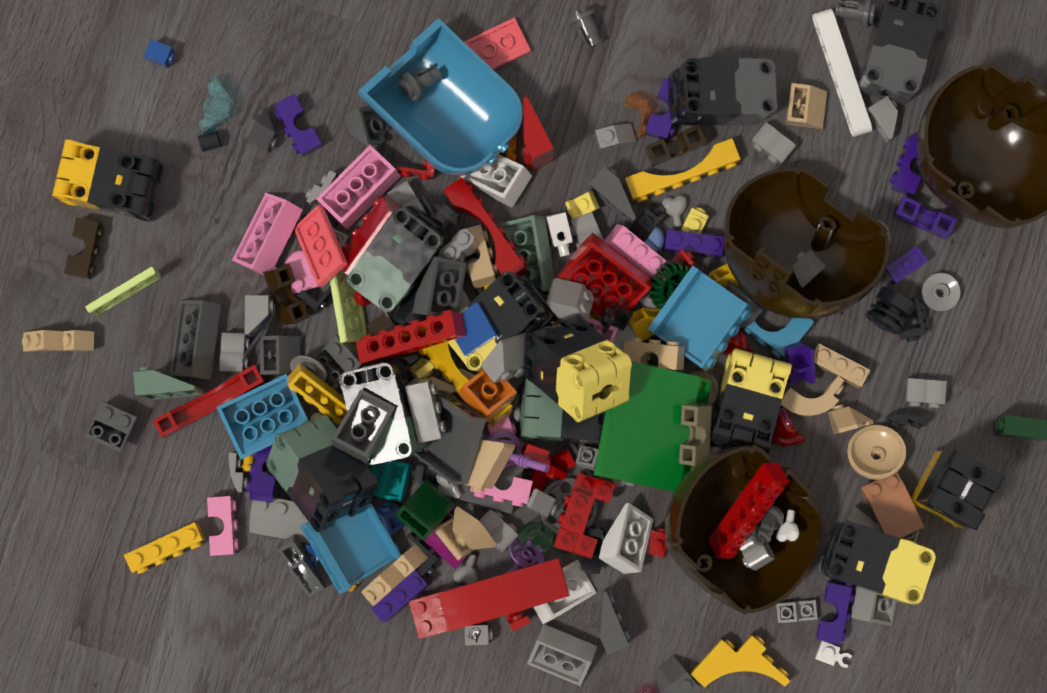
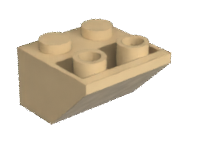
M791 83L788 92L785 125L823 129L827 91L811 85Z

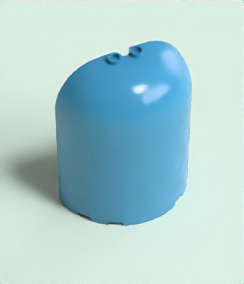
M439 18L412 41L410 49L389 69L386 66L381 69L358 91L359 97L426 161L440 172L453 176L469 175L479 171L487 164L491 166L498 159L497 155L500 152L505 153L510 148L509 142L517 133L522 122V105L514 89ZM432 64L433 69L435 67L439 69L442 80L436 81L432 86L421 92L422 98L413 103L411 99H408L403 94L400 88V76L405 72L413 75Z

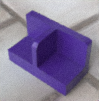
M916 246L886 266L885 269L893 279L891 283L894 285L928 262L919 247Z
M801 341L785 346V362L792 364L787 382L793 384L805 380L810 384L816 383L814 349Z

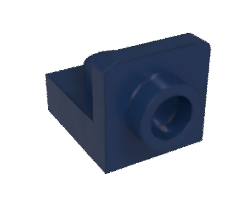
M391 501L385 502L375 509L389 535L406 526L395 516L400 508Z

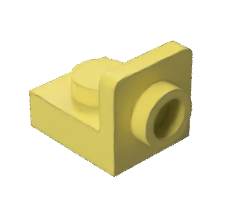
M593 191L565 202L572 219L589 212H594L600 208Z
M698 207L696 209L691 208L681 231L701 234L709 217L706 215V211Z
M423 357L410 366L414 379L428 378L433 374L432 369L434 366Z

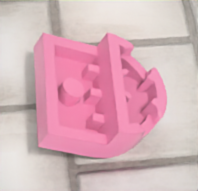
M303 250L291 253L285 264L290 263L296 282L291 283L292 293L296 294L302 290L306 291L319 287L316 284Z

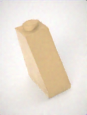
M480 440L467 486H473L472 490L484 492V488L493 489L513 453L515 445Z

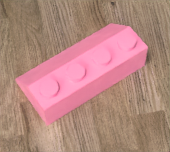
M369 145L316 199L348 230L373 205L375 200L379 196L381 197L401 176L384 157Z
M265 193L232 261L264 276V271L275 267L303 209L285 199Z

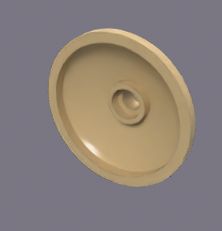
M871 425L860 429L852 436L848 444L847 455L850 465L858 474L868 479L881 480L895 475L902 468L906 459V446L901 436L893 429L882 425ZM879 456L880 458L875 460L873 457Z

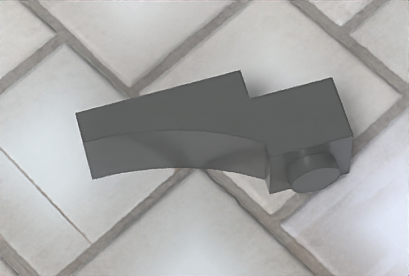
M294 534L280 542L277 551L288 564V571L310 598L324 590L326 585L313 567L305 547Z

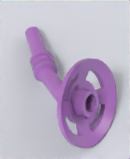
M497 431L487 437V441L516 445V454H511L504 468H508L516 463L524 468L530 467L543 472L549 471V465L532 460L531 457L521 454V443L513 433ZM498 437H508V438H510L511 440H510V441H508V440H506V439H500V440H498L497 438H498Z
M523 538L515 539L509 546L510 554L515 563L506 573L519 570L521 567L533 566L535 562L537 564L543 563V553L533 542ZM520 545V547L514 550L515 546ZM527 547L531 549L536 556H533L532 553L529 550H527Z

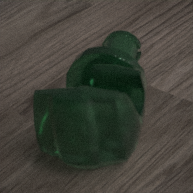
M536 521L527 522L518 536V543L522 546L526 545L530 537L536 535L531 540L533 547L540 545V550L544 552L548 548H552L562 554L566 552L553 547L556 539L554 531Z

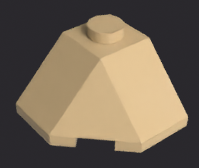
M843 404L832 407V411L828 412L834 434L874 424L872 419L851 407L844 408Z
M458 506L455 508L452 531L457 536L455 540L462 547L466 545L474 550L493 548L497 545L479 520Z

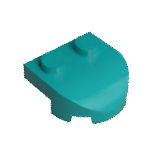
M387 461L372 466L370 471L377 479L374 495L404 503L412 465L397 461Z

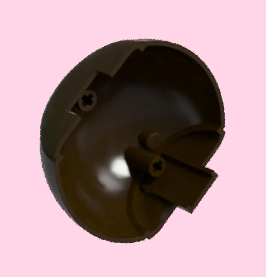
M990 63L964 69L945 82L928 103L917 135L918 162L923 180L930 191L957 213L991 227L1014 228L1034 222L1047 215V89L1037 84L1035 79L1028 76L1016 80L998 66Z
M803 168L772 170L760 174L744 184L734 195L728 207L724 222L723 240L726 261L732 275L741 288L754 301L780 316L817 319L832 316L849 309L861 301L874 288L888 262L889 240L886 228L860 208L854 219L825 198L829 185ZM811 250L826 267L802 288L792 266L797 262L795 258L802 251L806 254Z
M750 444L720 450L707 456L692 467L677 485L671 497L665 520L666 548L676 564L689 578L711 596L743 614L768 609L784 600L798 587L807 575L816 556L821 535L820 519L822 517L818 507L810 500L813 493L808 489L809 485L796 476L797 472L794 469L781 466L789 482L776 498L773 506L782 511L784 515L783 524L786 522L787 511H795L794 523L799 530L798 538L795 541L786 540L780 542L777 539V531L779 529L774 530L770 537V543H767L772 549L775 559L756 571L745 566L742 560L744 557L742 551L738 550L737 554L730 559L716 557L708 539L763 463H775L763 449Z

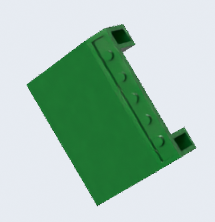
M631 361L629 400L607 410L605 413L594 475L674 492L682 478L694 467L692 465L679 464L680 444L686 443L690 436L688 425H681L682 405H708L712 380Z

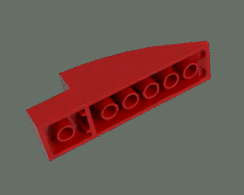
M557 558L409 601L419 639L539 606L568 597L570 594L560 559Z

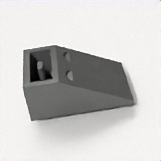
M339 334L313 358L325 368L327 377L324 382L334 390L341 387L340 377L343 373L366 365L359 363L356 342L340 343Z
M604 590L602 591L599 637L606 654L609 655L628 647V641L631 639L627 630H622L620 623L623 620L619 611H614L612 605L615 604L612 594H607Z

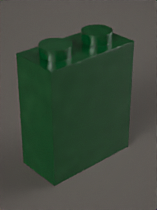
M1002 415L998 416L997 420H994L993 431H996L995 436L1046 441L1047 420Z
M425 480L395 516L425 541L454 508L455 504Z

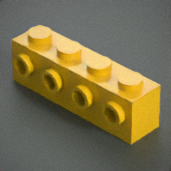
M299 363L287 377L289 388L295 393L298 392L309 404H314L322 414L331 417L339 426L347 413L344 397Z
M194 522L125 554L124 557L131 573L138 572L139 575L148 571V566L153 564L156 566L167 562L166 558L172 555L173 558L184 554L183 550L189 547L193 550L201 546V542L206 539L199 523Z

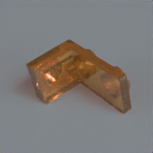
M631 93V95H626L624 106L642 110L636 139L639 140L640 135H645L647 124L643 123L645 117H649L651 106H648L649 100L643 99L639 94Z

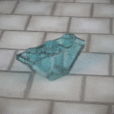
M213 76L212 81H209L207 86L209 95L208 99H205L203 103L205 113L204 117H201L199 121V128L202 134L213 132L230 121L234 102L217 76Z

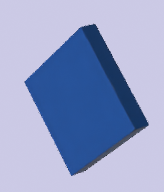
M479 302L474 303L462 312L466 336L455 339L466 357L498 336Z

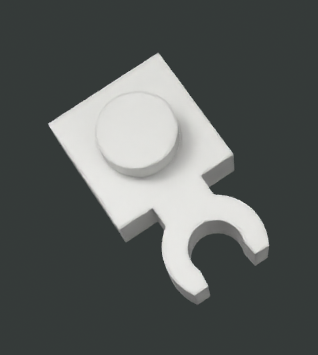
M821 641L815 659L834 666L835 661H838L840 666L848 668V665L844 664L842 659L843 657L851 658L852 656L845 652L840 654V647Z

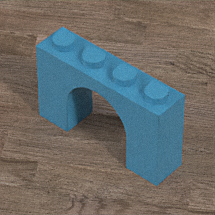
M741 289V292H743L750 300L756 303V301H754L743 289ZM792 318L782 330L769 332L760 328L754 320L750 325L741 327V329L748 335L753 334L756 337V342L761 346H768L776 358L780 359L782 357L785 359L784 347L799 342L814 321L812 319Z

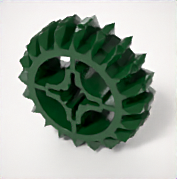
M668 261L667 265L661 264V269H656V275H651L653 281H651L649 298L653 301L652 303L661 310L691 268L679 261Z

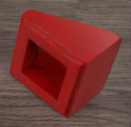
M567 448L551 457L554 466L563 472L576 466Z

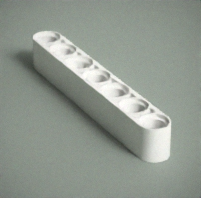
M832 9L812 14L813 23L852 137L872 132L871 122Z

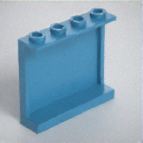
M692 266L650 324L648 330L666 343L667 341L679 342V346L685 347V356L707 371L715 365L716 357L719 353L725 351L729 339L738 333L739 325L742 321L748 319L752 307Z
M371 503L366 511L353 517L346 515L337 519L334 526L321 532H316L309 521L300 526L339 594L348 591L353 585L401 556L399 546L392 541L380 520L381 517L377 515Z

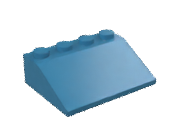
M285 374L216 407L241 460L273 445L277 434L309 422L298 394L288 386L287 377L289 375Z

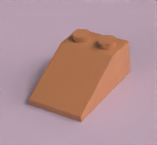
M898 473L862 487V497L883 533L897 538H904L924 528Z

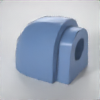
M656 226L643 242L657 253L662 250L665 244V235Z

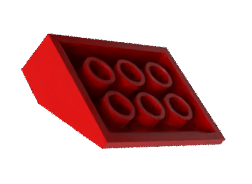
M526 96L523 98L524 148H522V156L526 167H531L532 171H535L553 162L554 148Z
M388 195L379 196L375 200L372 212H368L362 219L363 225L354 230L351 235L353 237L351 242L346 243L342 247L343 254L348 263L343 268L345 274L349 275L394 211L402 208L400 204Z
M593 232L578 247L557 276L558 279L583 284L587 290H590L594 297L591 310L600 317L606 306L610 307L612 302L630 310L651 289V277Z

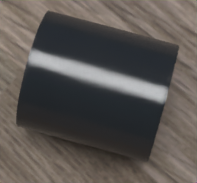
M217 131L198 136L202 152L221 147Z

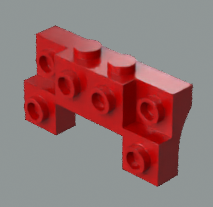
M577 473L571 494H567L563 505H566L565 512L560 513L557 522L560 524L553 545L554 548L589 559L592 558L597 539L583 535L594 499L609 504L616 484Z

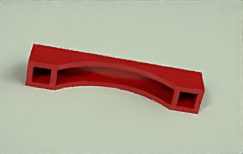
M461 177L443 189L445 196L456 211L474 217L490 232L495 244V266L499 273L502 274L509 271L519 276L527 273L525 268L527 265L526 261L521 255H516L514 251L517 249L511 240L506 241L504 238L506 233L502 227L494 224V216L490 211H485L483 208L485 204L480 196L475 197L473 194L474 188L469 181L465 182Z
M253 365L204 395L170 410L152 421L160 436L167 438L216 411V407L266 384V381L260 375L258 366Z

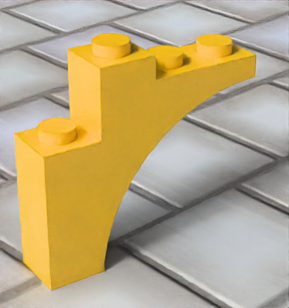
M749 635L736 651L733 650L735 646L730 641L719 639L689 673L704 687L721 676L741 671H751L767 675L785 687L790 682L787 678L789 674L781 667L779 669L772 665L774 661L767 654L761 655L766 650L763 646L765 642L757 635L755 637Z

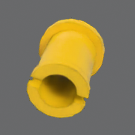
M253 454L243 459V465H241L243 472H250L251 464L255 463Z

